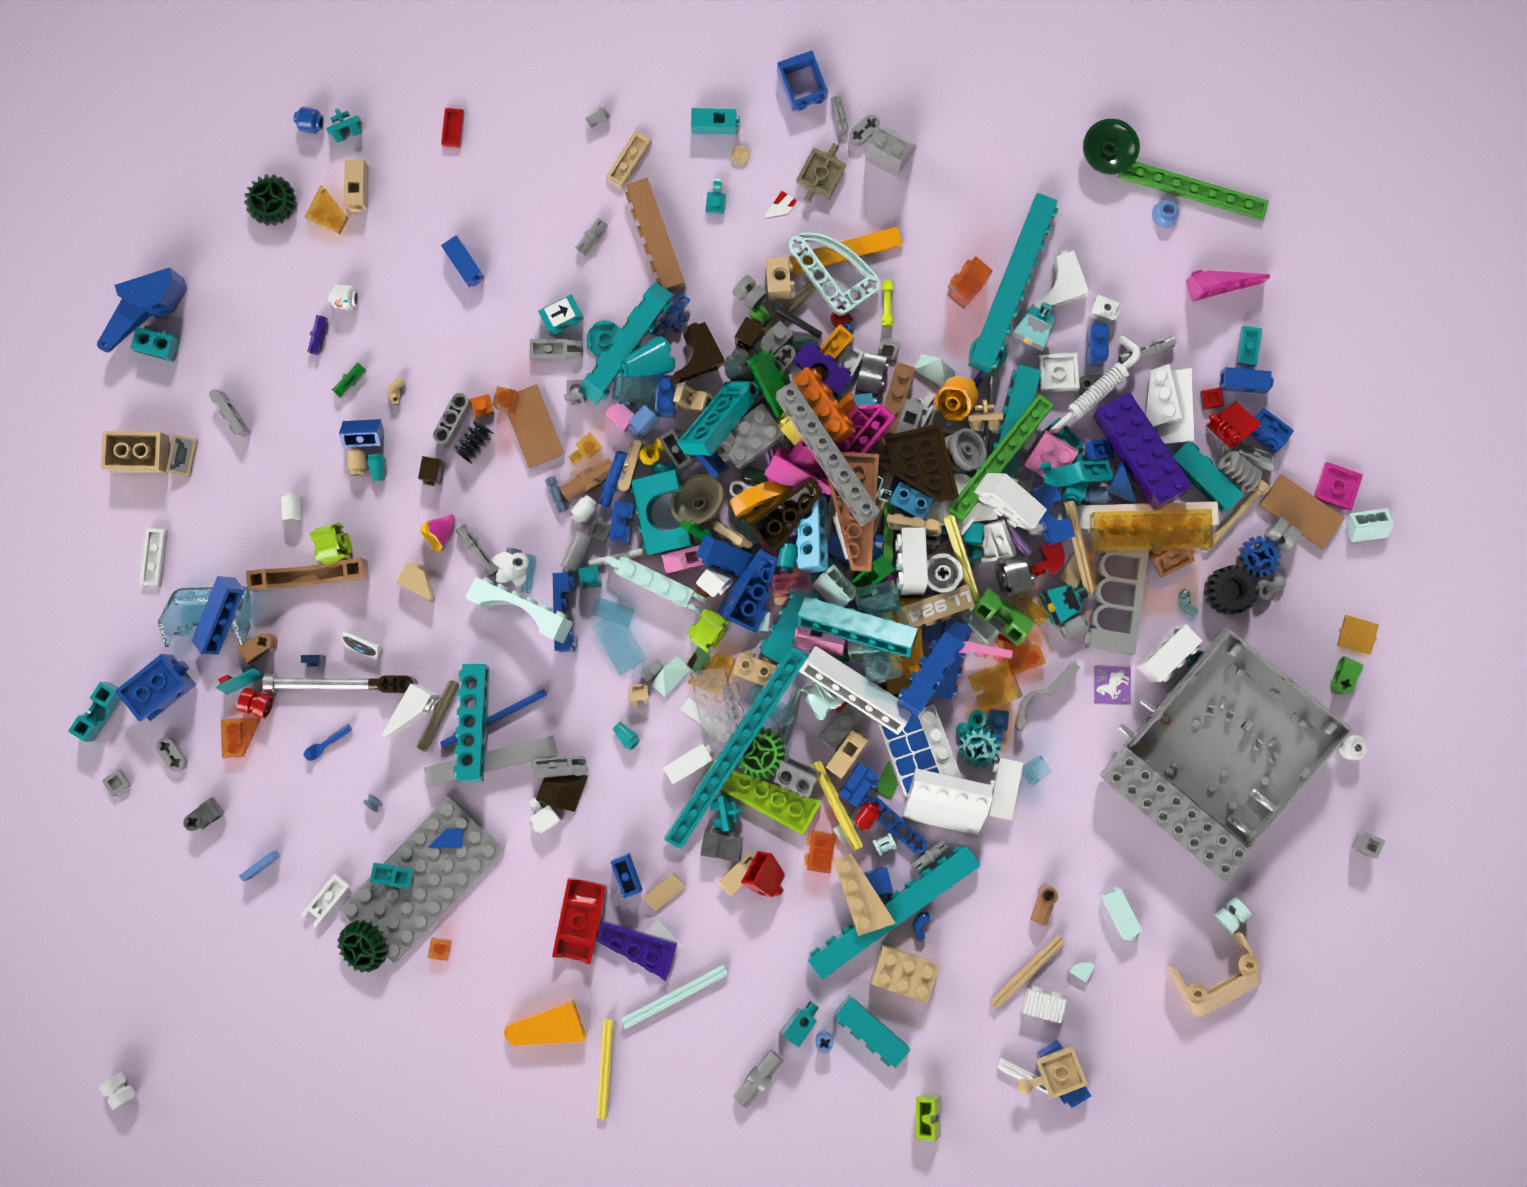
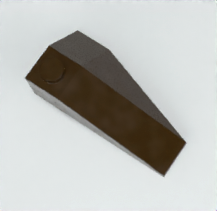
M810 477L760 506L746 516L744 520L768 553L771 554L786 543L795 527L797 528L800 520L806 512H809L822 492Z

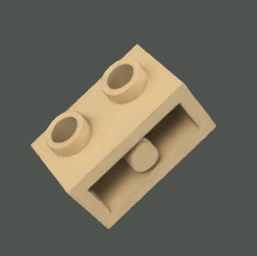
M745 651L744 654L740 653L732 675L764 686L776 668V665H773L774 661L765 657L759 660L755 658L756 654Z

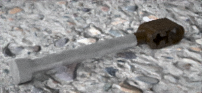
M265 673L263 677V691L265 693H276L277 689H336L406 693L407 690L403 687V682L406 679H409L411 684H418L414 677L405 675H384L380 678L278 677L276 673ZM385 682H394L396 686L387 687L384 684Z

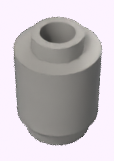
M1077 613L1062 622L1058 629L1064 639H1071L1087 630L1088 621L1084 615L1080 616Z

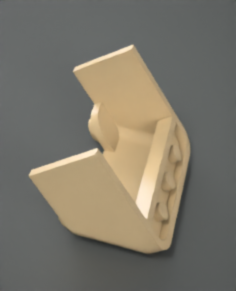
M1236 931L1232 935L1243 954L1238 960L1240 971L1207 990L1199 983H1193L1186 987L1178 970L1170 965L1166 966L1190 1012L1195 1016L1204 1017L1259 986L1261 982L1259 963L1242 933Z

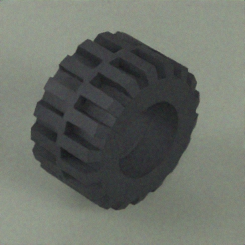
M1235 565L1220 568L1212 572L1213 574L1207 578L1209 581L1205 582L1204 586L1207 587V590H1204V595H1208L1206 602H1210L1212 609L1216 608V612L1223 613L1224 615L1247 611L1246 609L1253 606L1252 603L1257 600L1255 595L1259 594V590H1256L1255 586H1258V582H1254L1255 576L1253 574L1249 575L1250 571L1248 569L1243 570L1242 566L1235 567ZM1227 579L1233 580L1239 587V596L1236 601L1228 600L1223 594V584Z

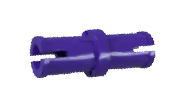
M316 315L313 330L309 334L311 338L307 349L308 353L319 355L322 339H325L326 336L324 331L328 321L327 317Z

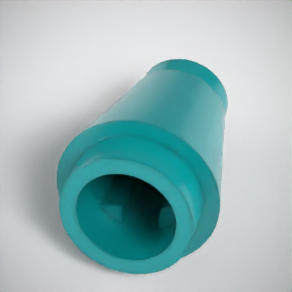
M384 454L368 455L367 463L373 481L384 480L386 463Z
M622 722L617 723L612 730L624 748L632 750L640 742L639 735Z

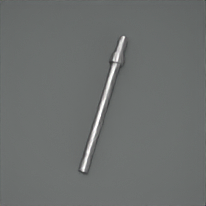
M998 363L996 370L992 368L991 377L988 378L989 393L987 405H994V407L997 386H999L1000 378H998L1000 363ZM985 420L983 442L987 455L986 460L988 459L991 430H988V420Z

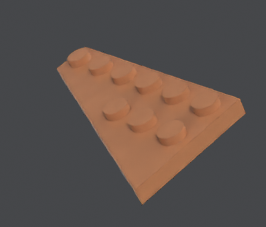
M841 452L876 504L879 454ZM827 477L851 571L871 572L875 519L861 527Z

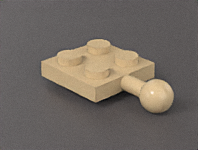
M1071 1045L1035 1059L1041 1076L1031 1080L1020 1079L1017 1082L1016 1088L1020 1094L1028 1095L1031 1093L1032 1088L1045 1084L1050 1099H1054L1088 1084L1074 1047Z

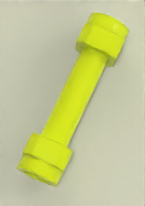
M892 280L882 281V292H884L882 327H893L891 292H893L894 284Z

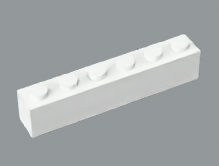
M817 646L813 648L799 670L805 676L897 735L906 726L912 713L897 704L900 699Z

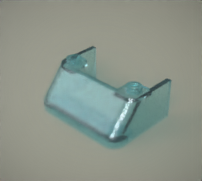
M244 586L242 587L245 591L230 625L231 631L237 636L239 645L244 644L251 628V595L247 587ZM213 587L180 588L172 593L157 622L165 647L170 646L175 635L186 636L193 630L194 626H198Z

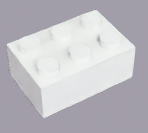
M987 473L974 491L980 496L979 500L981 502L989 504L993 508L992 511L1003 516L1006 519V523L1014 528H1035L1047 510L1007 474Z
M902 528L900 534H897V540H895V552H898L895 568L896 571H899L898 578H896V589H900V595H924L928 585L925 528Z
M1187 624L1176 626L1136 667L1151 683L1166 682L1172 677L1173 674L1171 672L1176 667L1179 669L1186 663L1187 660L1185 658L1189 654L1193 655L1200 649L1199 644L1203 640Z

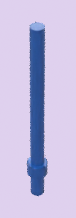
M545 689L487 718V726L547 696ZM456 732L440 742L443 749L458 742Z

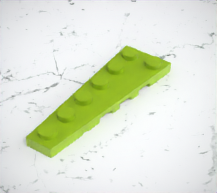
M711 762V763L709 764V766H708L706 772L704 773L703 777L705 776V774L707 773V771L709 770V768L711 767V765L713 764V762ZM736 770L732 771L721 788L725 793L802 836L821 804V801L817 799L800 797L792 790L783 789L778 785L761 779L758 780L755 777L750 778V775Z

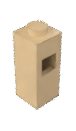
M345 160L344 205L352 212H361V210H367L369 166L364 160Z
M851 729L825 768L842 779L868 742L865 739L866 734L859 729H856V731Z

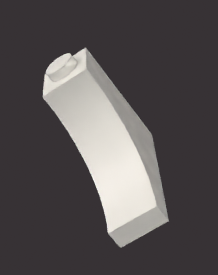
M1064 250L1057 254L1053 261L1055 269L1053 287L1047 296L1033 303L1032 306L1040 308L1041 304L1045 302L1050 304L1053 309L1086 298L1089 290L1074 250L1070 252Z

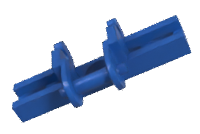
M681 294L663 319H659L660 324L653 334L664 338L669 329L674 328L675 332H681L680 327L682 324L688 322L687 317L681 315L689 304L690 299ZM685 298V304H680V301ZM677 306L681 307L680 311L676 309ZM670 313L675 314V318L673 320H670L668 318V315ZM680 318L681 320L677 326L674 325L675 320ZM661 328L664 329L663 334L659 335L658 331Z

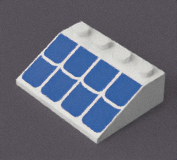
M934 704L926 706L917 717L912 714L906 726L898 735L882 724H878L905 797L908 796L915 768L962 778Z

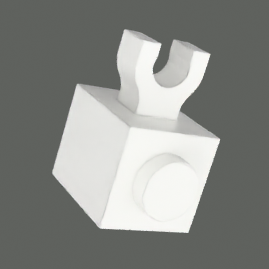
M536 797L529 801L532 808L536 811V814L530 817L532 821L530 825L535 832L539 831L542 834L562 820L553 806L547 805L543 807L542 803L536 800Z

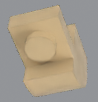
M678 383L673 401L681 409L701 414L714 396L708 392L696 391L685 384Z

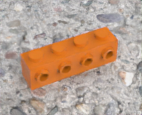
M806 367L793 377L792 380L832 439L843 443L856 433L852 426L853 422L849 416H845L842 411V405L831 395L833 394L831 389L826 384L824 385L821 380V374L816 369L813 370Z

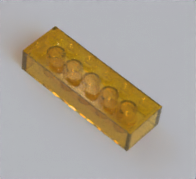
M1212 509L1093 512L1090 514L1091 553L1202 551L1214 548Z

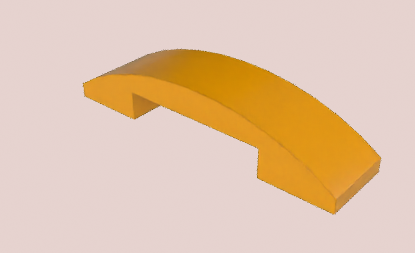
M767 481L743 491L729 500V503L737 518L752 513L754 507L771 501L793 487Z

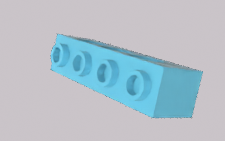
M821 494L797 526L798 539L796 540L798 557L796 562L798 569L806 574L828 570L827 497Z

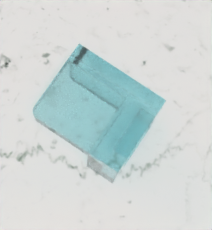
M1041 755L1027 762L1022 768L1023 775L1031 785L1036 784L1052 772Z

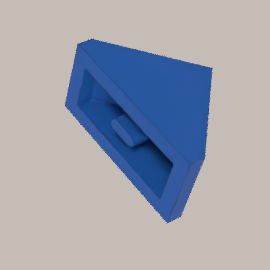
M1120 462L1113 474V479L1110 480L1107 486V490L1133 503L1136 502V497L1124 462Z

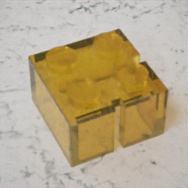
M1009 660L968 676L974 692L981 689L984 691V693L976 696L982 712L1023 696Z

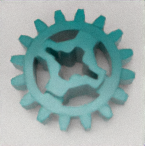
M981 726L980 730L973 727L972 732L967 729L965 735H961V741L958 744L960 748L959 754H964L962 760L968 759L969 766L975 763L976 768L979 767V764L986 768L987 763L993 765L994 760H998L999 753L1001 752V747H999L1001 742L996 740L997 734H990L991 729L984 731L983 726Z

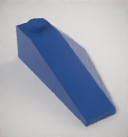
M760 549L728 591L717 612L725 619L756 633L766 614L765 607L770 595L769 588L774 577L777 558Z

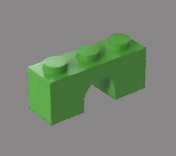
M990 588L984 592L971 611L986 623L990 618L999 620L1004 626L1002 635L1016 646L1025 639L1035 623Z

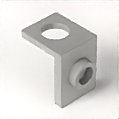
M566 380L567 394H564V399L570 405L586 403V397L583 394L571 393V387L574 384L581 386L584 380Z

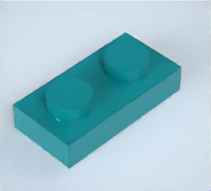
M1241 327L1236 364L1251 367L1257 366L1262 328Z

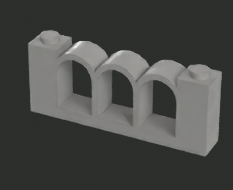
M1104 533L1097 538L1096 549H1099L1098 554H1102V556L1098 559L1096 566L1098 575L1103 580L1095 585L1096 590L1093 592V598L1099 606L1090 614L1089 620L1092 628L1084 633L1083 643H1086L1085 648L1129 655L1136 653L1150 540ZM1109 556L1135 559L1133 580L1110 576L1104 566L1106 559ZM1108 582L1132 586L1130 606L1106 602L1101 596L1102 586ZM1102 609L1129 612L1126 633L1101 628L1097 622L1098 613Z

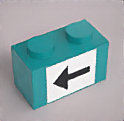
M572 294L538 311L550 335L561 334L565 328L569 326L574 327L584 319Z

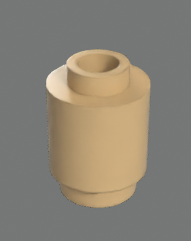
M361 447L351 448V451L347 452L350 475H366V470H368L367 452L363 451Z

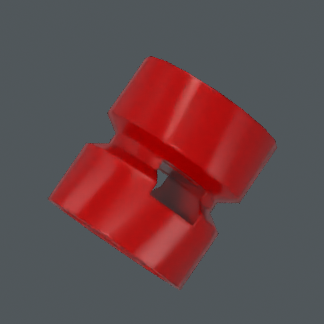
M246 687L239 696L237 711L246 714L252 712L254 716L266 719L272 709L274 697L263 692L259 694L257 690Z

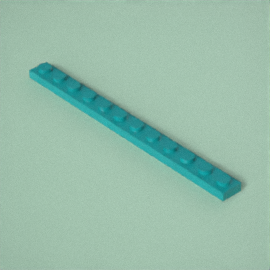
M790 645L664 837L666 842L680 850L682 849L807 660V654Z

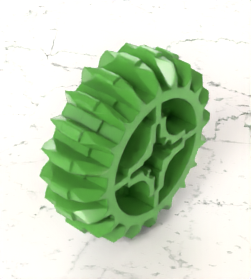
M764 727L760 729L754 738L753 750L750 753H747L746 750L740 759L742 763L738 767H745L743 773L748 774L750 772V778L756 776L760 780L764 776L765 779H768L769 773L775 776V769L779 770V763L781 764L783 761L781 756H787V753L781 752V749H785L786 745L779 744L783 739H776L778 733L774 732L771 734L770 728H767L766 731ZM760 737L767 739L773 747H765ZM759 750L768 751L765 752L764 755L753 756L754 754H757ZM774 753L773 761L767 767L768 757L770 754ZM749 759H755L758 765L761 766V769L754 767L749 762Z

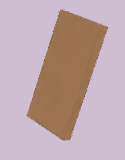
M537 384L501 398L529 468L565 455Z
M1282 474L1278 476L1269 492L1258 505L1275 518L1281 516L1289 522V526L1294 525L1303 532L1301 536L1320 549L1325 548L1345 519L1342 515Z

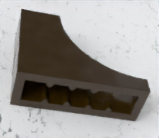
M697 322L692 323L683 334L687 347V359L684 367L676 371L669 379L672 386L716 371L724 364L725 359L706 322L700 324Z

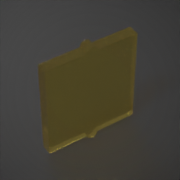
M1345 615L1342 628L1339 629L1340 636L1337 645L1371 655L1373 644L1377 641L1375 637L1379 624Z

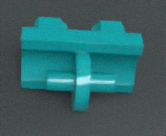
M339 108L335 109L336 115L330 117L332 123L340 122L326 128L328 134L332 135L336 143L346 140L343 132L345 128L349 127L352 136L363 133L360 117L357 115L344 120L350 114L348 111L341 113Z
M729 794L719 796L710 805L712 811L720 810L721 815L720 818L714 819V829H723V832L736 829L735 821H739L738 813H742L743 808L737 809L736 801L731 802Z

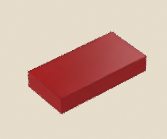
M445 108L441 139L442 146L461 148L465 113L463 109Z

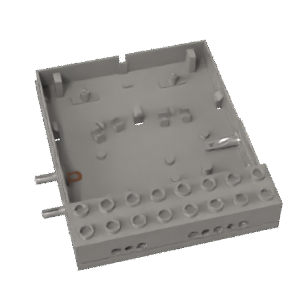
M1224 627L1156 707L1146 698L1140 701L1151 713L1134 733L1123 724L1118 726V729L1128 737V740L1099 776L1227 882L1253 853L1248 848L1257 843L1331 755L1342 747L1343 742L1353 730L1231 629Z

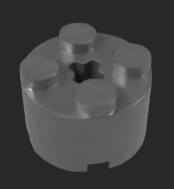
M1016 555L1014 558L996 561L995 566L999 565V570H995L1000 590H1005L1007 593L1004 595L1006 598L1030 592L1031 587L1035 586L1034 577L1029 572L1030 562L1027 556Z

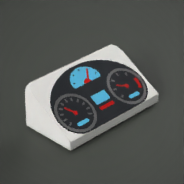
M344 631L342 633V644L345 647L374 660L379 658L383 649L382 646L351 632Z

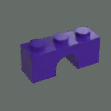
M807 341L793 358V364L801 370H804L806 367L811 369L815 367L824 368L828 373V377L823 383L831 389L832 395L838 398L852 381V373L843 366L841 368L836 364L837 361L828 354L826 356L821 352L822 349L813 342L811 344Z

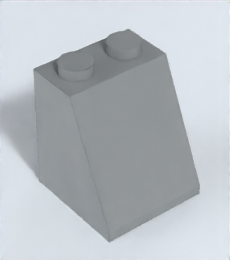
M877 127L868 142L865 160L898 177L916 144L885 127Z

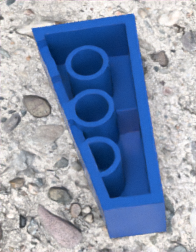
M946 631L937 641L933 639L927 648L930 652L927 656L923 655L917 664L920 668L917 672L913 671L907 681L910 684L907 688L903 687L898 694L900 700L897 704L917 717L934 694L935 687H938L945 677L944 672L948 671L956 660L954 656L963 649L965 643Z

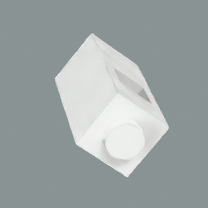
M703 743L663 767L672 784H675L711 762L714 753L709 745L705 746Z

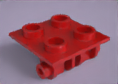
M1235 401L1220 414L1212 413L1209 416L1210 422L1206 425L1209 430L1232 450L1259 428L1261 423Z

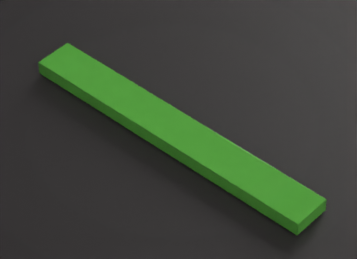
M1136 161L1128 170L1120 173L1118 178L1259 220L1264 219L1269 203L1265 199Z
M1039 394L961 491L959 498L953 501L946 512L954 515L956 520L962 523L979 502L980 496L974 491L987 473L1001 474L1055 405Z

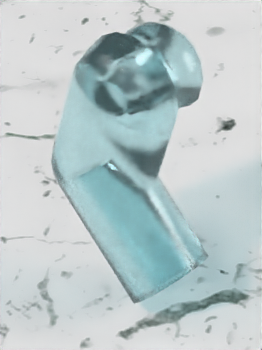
M1186 588L1182 589L1178 595L1179 607L1194 617L1199 609L1191 604V591Z

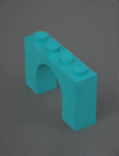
M671 470L632 480L630 490L636 501L634 509L640 520L638 528L640 533L643 534L644 542H642L644 552L649 556H656L696 546L694 536L682 527L662 531L656 527L651 516L652 507L658 498L684 490L680 472Z

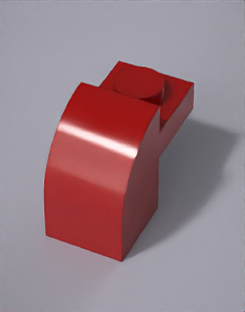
M1061 542L1053 545L1047 543L1038 547L1043 562L1030 566V575L1040 576L1046 573L1045 569H1047L1049 576L1058 572L1065 561V552Z

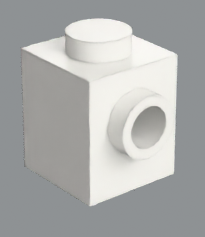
M1097 295L1093 300L1088 317L1109 325L1112 320H1116L1120 310L1117 307L1119 302Z

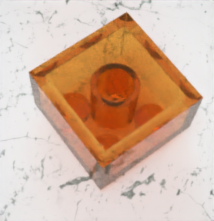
M977 256L972 261L968 259L962 266L960 273H956L950 280V284L947 287L949 289L947 296L964 309L988 282L993 270Z

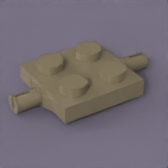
M832 143L829 152H822L813 147L796 179V183L808 189L803 198L808 203L811 202L814 194H820L830 199L847 166L846 163L835 157L839 149V145L835 147V143Z

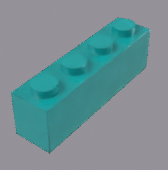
M1187 441L1172 456L1188 480L1210 502L1218 501V509L1222 513L1228 511L1244 495L1241 492V488L1236 483H1232L1227 479V474L1223 473V470L1217 469L1208 456L1201 454L1196 444Z
M850 994L834 1012L837 1017L835 1019L836 1022L842 1027L847 1026L851 1029V1035L858 1041L862 1039L866 1042V1048L873 1054L877 1052L881 1055L880 1060L888 1067L892 1065L896 1068L909 1053V1045Z

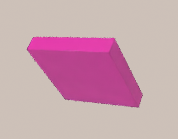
M1325 462L1314 497L1322 502L1350 511L1352 510L1363 474Z

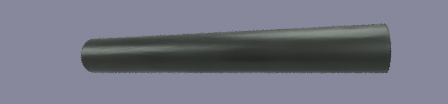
M774 303L770 310L818 339L821 337L823 332L777 304Z

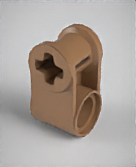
M260 633L238 645L237 649L245 663L250 664L274 649L277 645V638L272 633Z

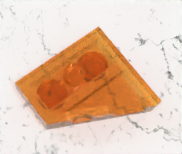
M996 641L998 648L1013 651L1012 658H1005L1004 661L1009 676L1046 663L1040 645L1020 643L1016 646L1012 642Z
M259 717L221 719L222 758L244 757L259 725Z

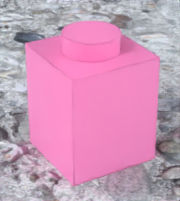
M618 401L608 408L606 416L626 433L630 426L628 421L635 414Z

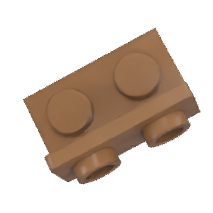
M1180 536L1169 539L1163 545L1155 546L1149 551L1148 558L1153 561L1160 578L1195 561L1188 541Z

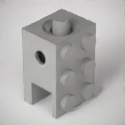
M760 404L741 418L738 424L729 432L727 438L721 442L719 447L722 449V452L719 453V456L724 463L730 460L736 470L741 472L763 456L767 450L774 448L782 440H785L783 437L785 434L764 405Z

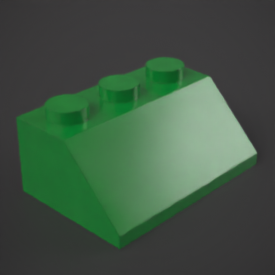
M764 350L747 359L746 362L770 410L778 418L784 411L776 400V392L785 387L783 381L786 378L782 370H777L775 364L778 362L774 354H769L767 350Z

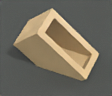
M407 562L396 583L428 601L434 602L435 597L428 573L423 571L424 566L416 562L413 564Z

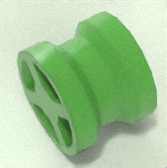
M761 304L756 306L754 312L751 311L748 314L750 319L753 317L759 320L761 326H764L766 320L772 318L770 313Z

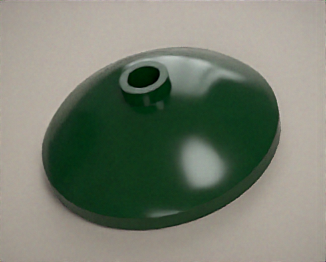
M1104 119L1096 122L1089 128L1084 137L1082 148L1087 163L1094 170L1102 174L1116 175L1125 172L1135 163L1140 151V142L1135 130L1126 122L1119 119ZM1109 149L1111 154L1106 153L1105 150Z

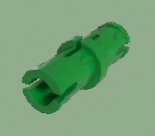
M357 362L347 374L344 373L340 382L331 390L341 398L351 386L354 387L356 385L355 382L367 370Z

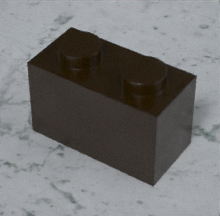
M746 317L734 336L735 346L746 348L747 351L752 350L753 346L763 336L761 322L753 317L751 319Z

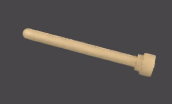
M1260 480L1247 499L1203 546L1202 551L1208 553L1259 496L1261 497L1269 492L1270 486Z

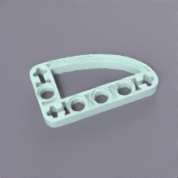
M811 232L797 234L790 239L788 244L790 253L836 315H846L878 292L881 282L877 275L856 253L844 244L831 237ZM794 242L797 244L801 243L800 249L803 253L800 257L798 256L800 255V250L797 247L793 248ZM807 242L824 245L841 254L865 276V279L843 293ZM805 256H810L813 259L811 265L803 263ZM817 271L822 272L824 279L821 281L816 280L814 273ZM868 281H870L871 283L875 282V289H873V287H870L866 290V295L864 289L868 286ZM828 286L833 287L835 294L832 296L827 295L825 288ZM859 291L862 298L854 300L851 297V293ZM838 295L840 296L838 301L840 304H845V310L837 309L838 302L836 300L832 302Z

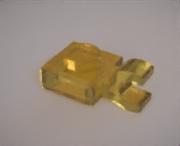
M589 432L575 444L578 449L569 456V459L574 465L583 456L588 460L600 451L602 446Z

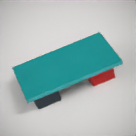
M248 664L241 668L243 673L234 678L230 675L219 678L220 685L216 686V688L229 695L263 678L264 674L253 664Z

